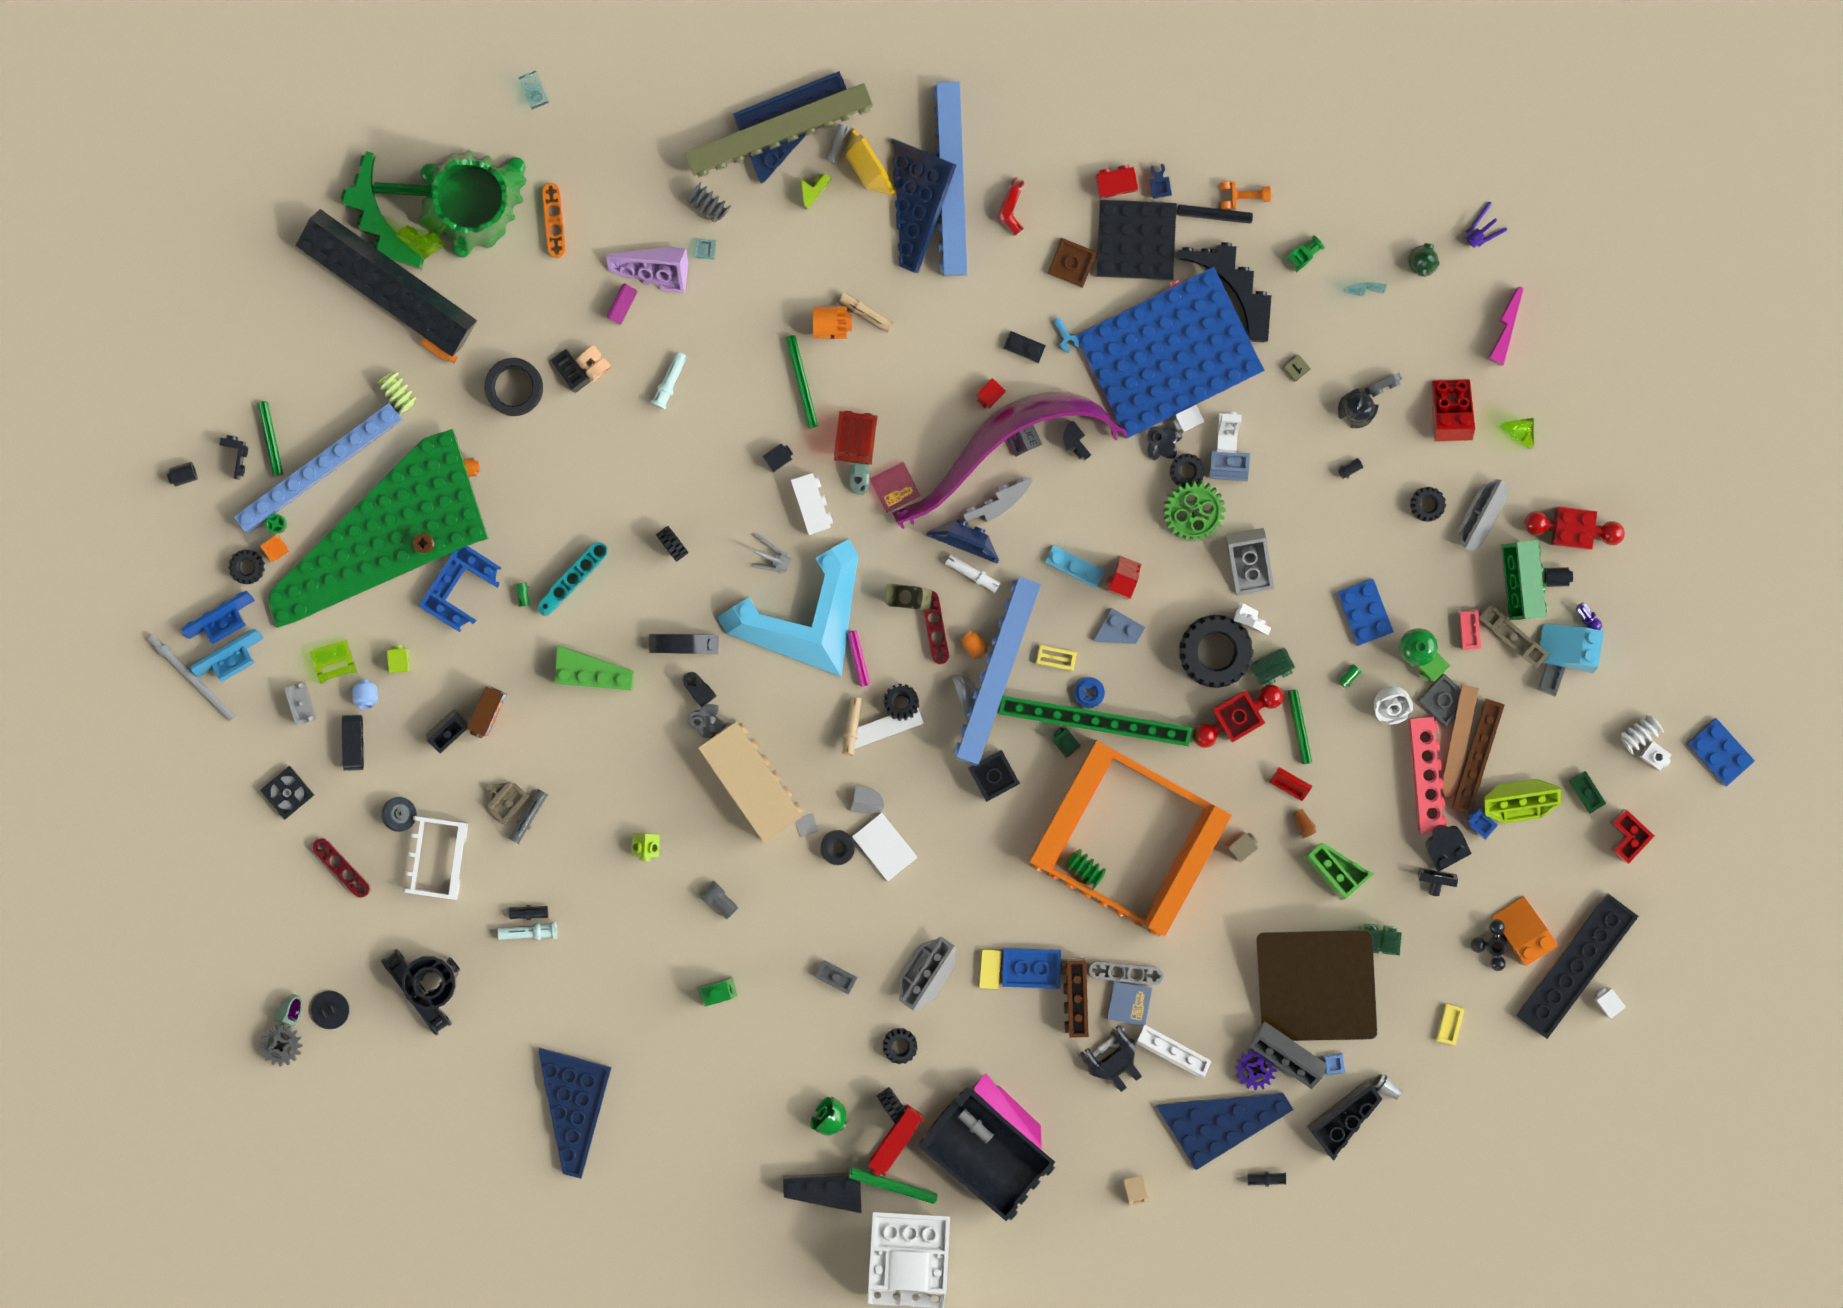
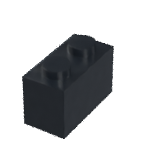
M453 709L426 734L427 742L441 754L467 730V721Z

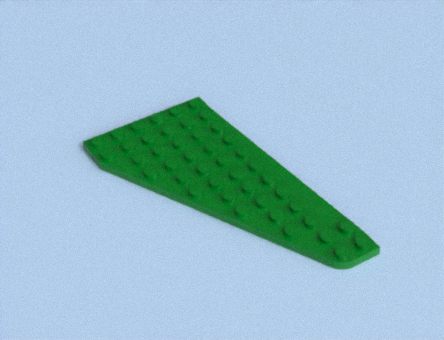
M454 429L423 438L271 590L268 602L276 628L300 621L468 545L489 539ZM418 534H429L433 537L435 546L428 553H420L413 546L414 538Z

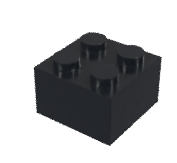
M1002 750L981 760L978 766L972 765L968 767L986 802L1020 784Z

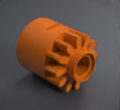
M813 306V339H847V331H852V314H847V306Z

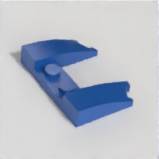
M469 546L453 552L419 604V607L458 632L461 631L460 627L470 621L471 624H474L477 621L446 600L466 568L497 588L500 583L496 582L497 570H501V567Z

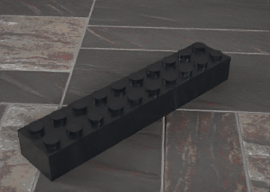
M321 209L309 218L295 245L451 357L463 347L477 322L471 315Z

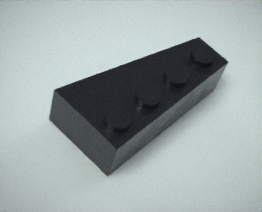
M1365 1080L1310 1123L1307 1128L1334 1161L1341 1149L1348 1144L1352 1135L1359 1130L1360 1125L1382 1101V1097L1371 1083Z
M849 1173L783 1176L784 1198L862 1214L861 1182L850 1179L848 1177Z

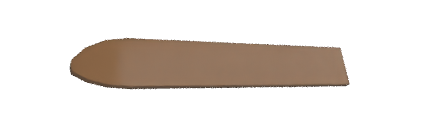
M1461 685L1443 774L1442 792L1444 797L1447 798L1454 795L1460 783L1479 690L1477 687Z

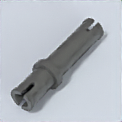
M537 789L521 819L517 820V825L509 837L510 840L517 844L520 843L526 831L530 830V824L548 796L547 793Z

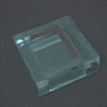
M697 238L695 258L715 260L716 240Z

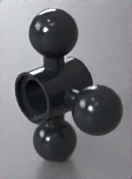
M1495 919L1489 925L1490 931L1494 934L1490 942H1485L1480 937L1474 938L1471 941V949L1477 953L1488 949L1490 954L1494 956L1490 962L1491 968L1495 971H1502L1506 966L1504 958L1501 957L1507 946L1506 938L1501 935L1505 925L1503 921ZM1499 942L1503 947L1497 949L1493 946V943Z

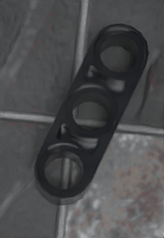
M342 715V764L344 771L364 769L362 715Z

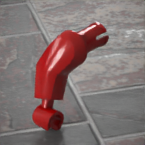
M1017 177L1012 179V187L1008 189L998 213L999 222L1005 223L1014 236L1024 229L1013 216L1021 193L1019 188L1024 186V180L1021 181L1020 186L1016 185Z

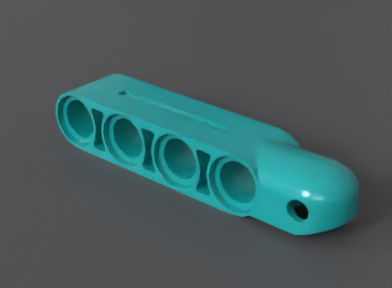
M601 542L594 543L552 586L550 592L540 601L537 611L542 616L550 615L607 557L608 547ZM597 546H603L604 554L598 557L595 555L594 549ZM588 559L591 562V567L588 570H583L581 563L583 560ZM571 573H575L578 577L575 584L568 582V576ZM558 587L564 589V595L561 598H557L554 594L555 589Z

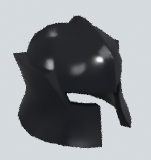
M1359 388L1344 395L1339 401V419L1347 416L1348 421H1353L1351 428H1363L1374 419L1379 405L1374 404L1373 399L1368 394L1360 392Z

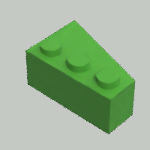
M1324 843L1317 844L1303 856L1340 900L1348 898L1373 875L1372 872L1347 859Z

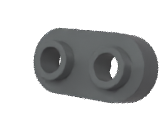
M1396 373L1365 388V391L1368 395L1372 394L1375 397L1383 393L1382 389L1387 386L1392 389L1400 385L1399 381L1402 380L1400 373Z

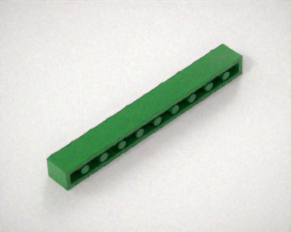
M1002 696L998 713L999 715L1188 747L1192 727L1009 696Z

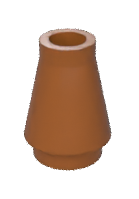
M1303 809L1293 813L1298 833L1303 839L1317 832L1315 824Z

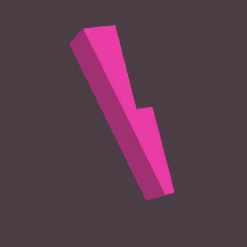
M1520 286L1516 288L1499 320L1505 327L1488 357V360L1500 366L1504 365L1521 301L1524 288Z

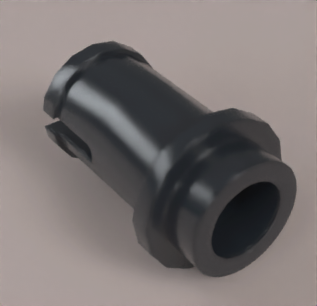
M1356 458L1344 466L1340 465L1338 472L1342 479H1349L1350 475L1363 469V465L1359 458Z

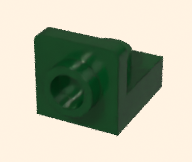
M1060 728L1053 734L1055 738L1052 741L1066 758L1081 747L1067 728L1065 730Z

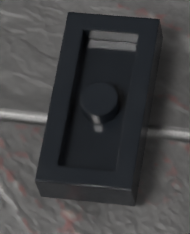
M1010 331L1003 349L1039 364L1046 345Z

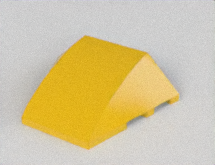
M855 129L851 130L845 157L865 189L889 195L895 194L885 169L866 139Z

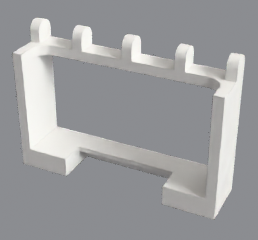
M413 816V820L420 821L418 834L411 833V837L418 838L416 853L408 852V856L415 857L413 872H405V875L412 876L411 889L403 888V892L453 900L458 899L459 875L468 823ZM425 822L458 826L449 894L416 889Z

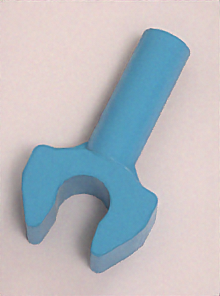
M1060 317L1055 319L1054 323L1063 338L1060 347L1069 353L1070 350L1067 342L1073 341L1075 347L1078 348L1079 341L1076 335H1069Z

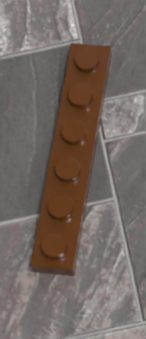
M1485 699L1452 809L1471 814L1505 704Z

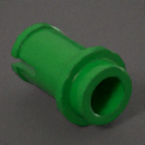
M527 582L515 584L516 588L514 590L517 591L518 607L531 605Z
M1352 664L1342 676H1339L1338 683L1346 689L1351 686V682L1362 671Z

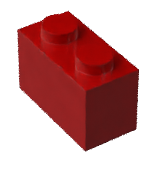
M1129 165L1119 166L1118 170L1111 171L1110 168L1102 169L1095 176L1100 199L1138 191L1134 167H1129Z

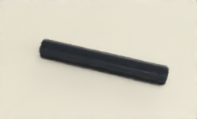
M1178 205L1177 209L1178 216L1251 224L1253 221V213L1188 205Z

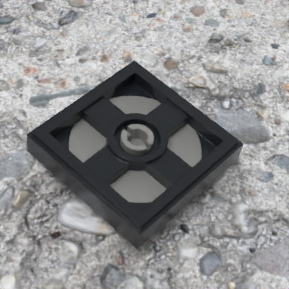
M291 766L287 767L260 790L284 820L315 796Z

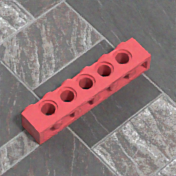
M1434 717L1408 719L1418 833H1433L1435 827L1439 825L1447 826L1446 816L1442 815L1445 801L1440 793V789H1443V780L1439 778L1438 771L1441 770L1440 758L1437 759V751L1440 750L1439 740L1435 738V732H1438V724ZM1423 731L1429 734V739L1426 742L1420 740V734ZM1426 750L1431 754V758L1428 761H1424L1421 757L1422 753ZM1429 769L1432 771L1433 776L1430 780H1425L1423 773ZM1428 789H1432L1434 797L1428 800L1425 797V792ZM1429 808L1436 810L1434 818H1428L1427 810Z

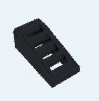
M567 349L551 360L575 393L590 383L589 378ZM564 359H569L561 366L559 365V363L562 362ZM571 364H573V366H572L570 369H568L566 372L563 371V370L566 369L568 366H570ZM576 370L578 371V372H577L575 375H573L571 378L568 377V376H570L572 373H574Z

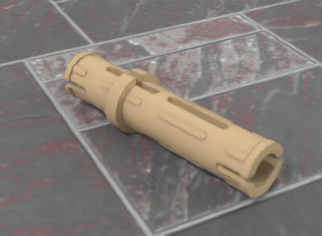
M846 292L839 301V303L851 309L855 315H861L887 333L894 323L863 304L862 300L858 301Z
M855 697L850 698L846 732H843L844 744L842 754L846 756L848 754L849 756H854L855 741L858 739L857 728L862 699L857 697L856 700Z

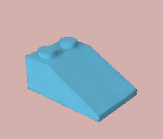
M1543 624L1540 646L1550 654L1543 663L1594 673L1599 665L1604 631L1586 627Z

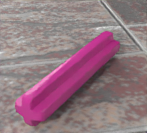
M856 630L848 632V639L859 684L861 687L868 686L870 681L858 632Z

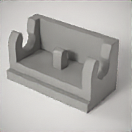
M306 683L284 688L295 725L316 720Z

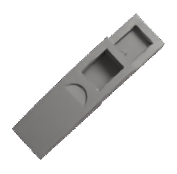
M1024 476L1015 480L1016 484L1009 487L1006 484L999 487V492L995 493L998 500L994 501V498L983 502L984 506L977 509L974 506L965 510L967 513L963 515L965 521L969 522L984 515L986 522L1006 512L1027 491L1032 483V479H1027Z

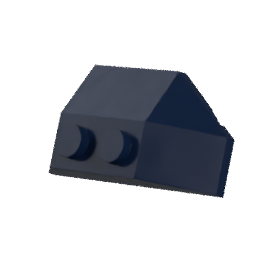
M962 520L951 521L928 531L926 534L927 537L998 564L999 562L989 535L985 534L986 530L977 526L974 529L967 527L968 523Z

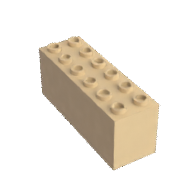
M736 721L698 749L765 843L803 816L801 812L804 810L798 801L794 803L791 799L793 794L788 786H782L780 783L782 778L776 769L774 771L771 770L769 767L771 762L765 754L761 755L757 750L760 746L756 740L748 737L746 733L749 730L743 722L739 724Z

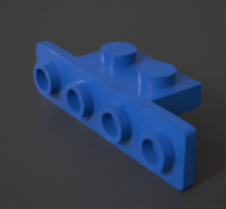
M248 591L238 593L231 600L221 603L219 607L204 613L195 621L187 623L186 626L181 628V631L188 639H191L205 630L209 641L215 644L246 625L239 610L255 600Z

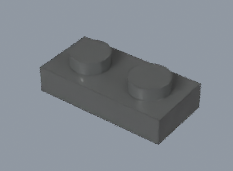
M824 959L815 975L819 980L848 995L858 978Z

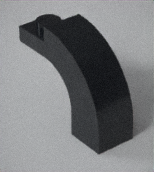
M649 634V653L718 654L719 635Z

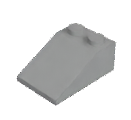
M1264 528L1227 534L1226 539L1236 595L1274 589Z

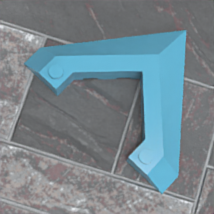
M849 539L815 558L825 577L812 627L761 615L751 599L747 598L717 617L726 634L841 677L858 562V554Z

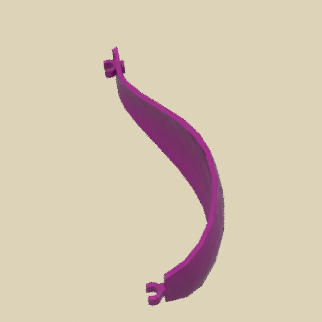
M1047 392L1027 396L1004 406L989 417L973 435L947 475L934 491L923 500L892 512L897 525H900L902 529L905 528L903 524L905 521L910 520V523L914 525L913 519L921 517L939 507L1001 443L1020 430L1041 421L1062 416L1084 415L1106 422L1112 429L1111 435L1115 441L1118 440L1116 437L1117 432L1121 431L1124 437L1127 436V432L1123 427L1117 426L1100 405L1087 397L1069 392Z

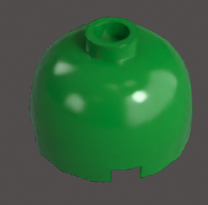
M1411 629L1404 633L1400 639V654L1403 660L1410 665H1427L1437 655V640L1427 629Z
M832 1096L831 1098L826 1097L817 1106L815 1111L818 1113L815 1118L812 1116L810 1126L814 1131L826 1136L842 1131L847 1124V1111L844 1105Z

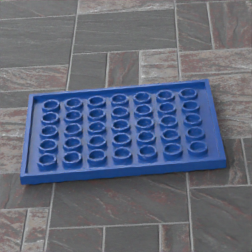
M1214 267L1076 335L1119 425L1127 432L1126 439L1265 371Z

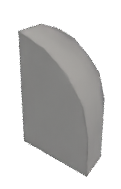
M855 786L854 800L851 805L852 812L870 814L883 809L884 802L878 792L868 787Z

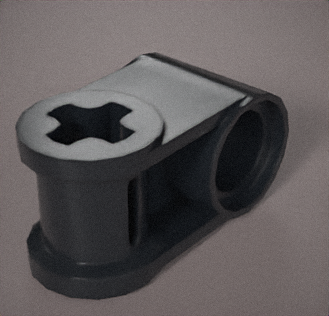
M688 672L684 676L683 684L685 688L691 693V696L700 707L717 697L714 691L697 673ZM688 677H696V685H688Z

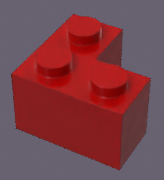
M1622 809L1610 822L1623 835L1611 851L1627 864L1655 836L1626 809Z

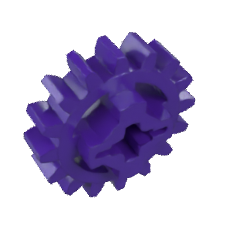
M1248 1049V1055L1241 1053L1243 1059H1237L1236 1061L1240 1066L1235 1067V1070L1240 1072L1236 1074V1077H1242L1240 1083L1244 1084L1246 1082V1088L1249 1089L1252 1085L1254 1090H1257L1258 1086L1264 1089L1265 1083L1271 1085L1269 1079L1276 1078L1272 1075V1072H1277V1069L1272 1067L1275 1064L1256 1051L1252 1053L1250 1049ZM1251 1057H1256L1254 1061H1247ZM1264 1060H1266L1268 1064V1071L1264 1069ZM1258 1064V1067L1261 1069L1262 1072L1256 1071L1255 1074H1253L1254 1071L1249 1066L1256 1067ZM1243 1067L1249 1072L1248 1078L1244 1075ZM1265 1077L1263 1080L1255 1082L1257 1078Z

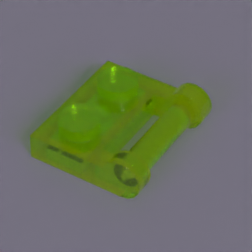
M348 640L310 651L320 684L326 683V680L358 672ZM347 660L348 666L326 673L322 670L323 667Z

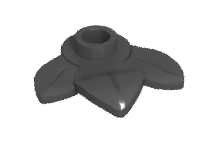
M715 704L703 705L700 710L691 712L688 717L689 725L697 729L698 733L705 738H713L714 732L721 731L726 727V723L716 716L719 706Z

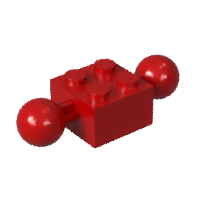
M1559 506L1555 509L1554 520L1548 519L1540 511L1529 513L1524 520V527L1531 535L1538 536L1545 533L1546 530L1553 531L1551 545L1593 550L1594 537H1600L1605 544L1614 546L1621 543L1625 536L1623 526L1616 521H1609L1603 526H1597L1598 511Z
M1273 684L1266 685L1260 690L1259 697L1253 701L1247 691L1243 690L1211 710L1218 722L1213 725L1201 724L1197 726L1193 732L1195 744L1201 748H1209L1215 744L1217 735L1225 732L1230 742L1233 743L1265 724V721L1260 715L1259 710L1264 707L1274 709L1280 706L1283 701L1282 690Z

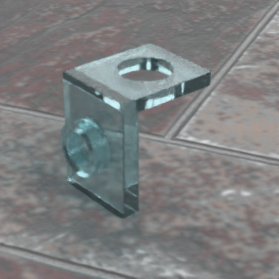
M536 71L518 77L531 110L549 103ZM528 78H535L532 83H525Z

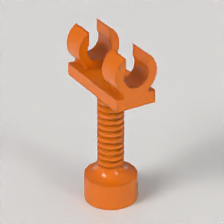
M1220 182V190H1232V201H1221V209H1236V199L1261 198L1263 202H1271L1270 186L1262 187L1260 191L1239 192L1236 191V182Z

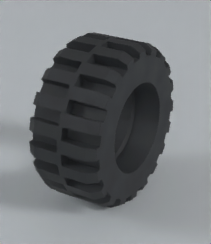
M1209 615L1197 619L1188 626L1179 644V659L1183 669L1196 683L1206 687L1220 688L1236 683L1247 673L1252 663V639L1249 637L1248 631L1241 623L1235 622L1234 619L1228 616ZM1212 633L1225 635L1230 639L1234 647V655L1231 662L1222 669L1206 667L1198 656V647L1201 640Z

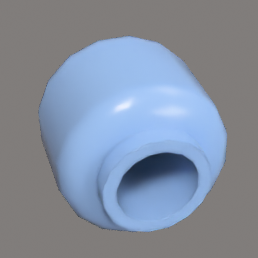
M359 680L358 684L352 687L353 703L360 709L372 708L378 701L377 686L370 683V680Z

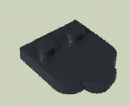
M1439 825L1435 827L1433 836L1429 837L1425 844L1438 872L1472 854L1463 833L1457 826L1447 827Z

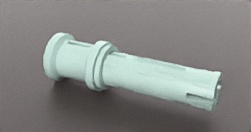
M676 352L662 384L657 386L658 391L654 399L650 401L651 404L664 410L666 409L665 405L670 395L674 393L673 386L688 356Z
M556 922L544 925L536 923L534 926L498 928L499 941L523 938L541 940V938L551 937L557 939Z

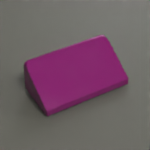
M624 283L607 318L621 325L637 294V290Z

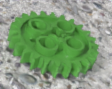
M1193 479L1192 485H1189L1186 480L1184 487L1178 484L1179 490L1172 488L1173 496L1167 495L1170 502H1164V506L1168 508L1163 509V513L1167 514L1164 520L1169 521L1167 527L1172 528V533L1178 532V538L1185 535L1186 541L1192 537L1194 542H1196L1198 536L1201 540H1204L1203 535L1205 534L1210 538L1211 530L1216 533L1215 526L1221 527L1222 524L1219 520L1225 519L1224 515L1220 513L1226 512L1224 507H1220L1225 502L1224 500H1219L1222 495L1221 493L1216 494V487L1210 490V483L1204 486L1203 480H1201L1197 485L1195 479ZM1189 495L1196 496L1193 501L1189 502L1186 500ZM1182 502L1188 507L1180 505L1179 503ZM1205 504H1212L1209 510L1202 509ZM1189 508H1191L1192 510H1195L1197 508L1198 512L1194 511L1193 513H1191V510ZM1185 511L1184 517L1179 518L1176 516L1178 512ZM1201 514L1209 516V518L1206 519ZM1196 520L1203 521L1200 526L1193 525Z

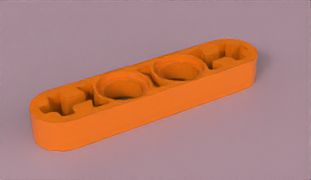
M548 183L542 190L548 252L554 258H561L566 252L561 194L556 184ZM549 187L557 190L553 194L554 201L558 199V203L550 202L547 204V200L551 201L550 195L546 194V191H549ZM556 206L559 210L558 214L550 216L548 214L549 207ZM552 225H558L561 229L560 233L556 236L550 234V227ZM562 237V241L558 240V246L562 247V250L559 251V254H556L552 251V248H555V242H550V239Z

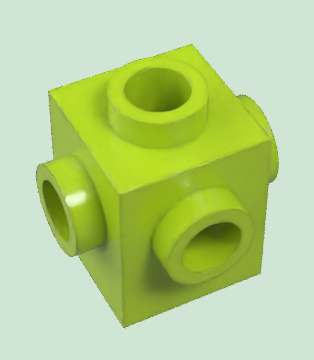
M633 833L632 856L639 857L641 861H651V857H659L660 834Z

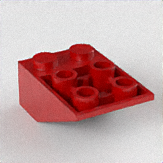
M1470 379L1432 380V413L1435 442L1473 440L1475 420Z

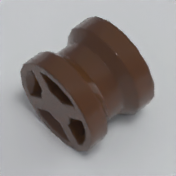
M418 534L413 540V546L420 553H428L433 550L435 541L429 534Z

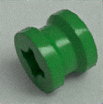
M272 514L266 520V527L272 533H282L287 527V521L282 515Z

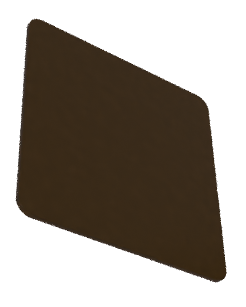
M1369 931L1263 932L1257 936L1261 1025L1265 1021L1293 1041L1374 1039L1377 1036L1373 936Z

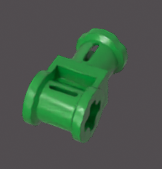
M1313 235L1308 243L1294 249L1285 259L1291 262L1296 268L1295 271L1297 273L1310 262L1315 253L1320 249L1323 250L1325 247Z

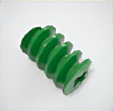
M1078 849L1071 854L1063 866L1069 863L1068 870L1071 871L1075 868L1074 875L1076 876L1081 873L1080 880L1082 881L1087 878L1086 885L1094 883L1092 888L1094 890L1105 876L1106 869L1099 870L1100 864L1093 865L1094 859L1092 858L1086 861L1088 854L1080 856L1082 850Z

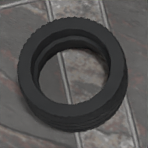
M507 358L497 362L489 370L485 378L484 390L488 402L494 409L508 416H521L532 411L540 402L543 394V381L538 370L529 362L520 358ZM511 368L521 369L526 372L531 378L533 385L532 394L529 399L517 406L506 405L501 402L495 391V384L499 375Z

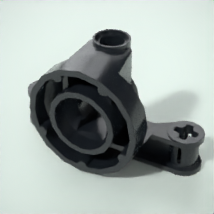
M395 949L394 953L389 957L381 959L383 966L402 989L406 999L413 1004L434 1035L437 1036L439 1031L447 1025H452L448 1016L439 1008L453 997L457 986L456 978L460 968L451 957L422 956L412 961L408 966L401 952ZM436 971L442 981L437 988L426 991L420 982L424 980L427 973Z

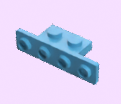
M257 629L249 630L243 636L230 641L221 649L213 651L206 658L196 661L194 665L190 666V669L197 677L214 669L218 679L224 682L255 663L248 648L263 640V636Z

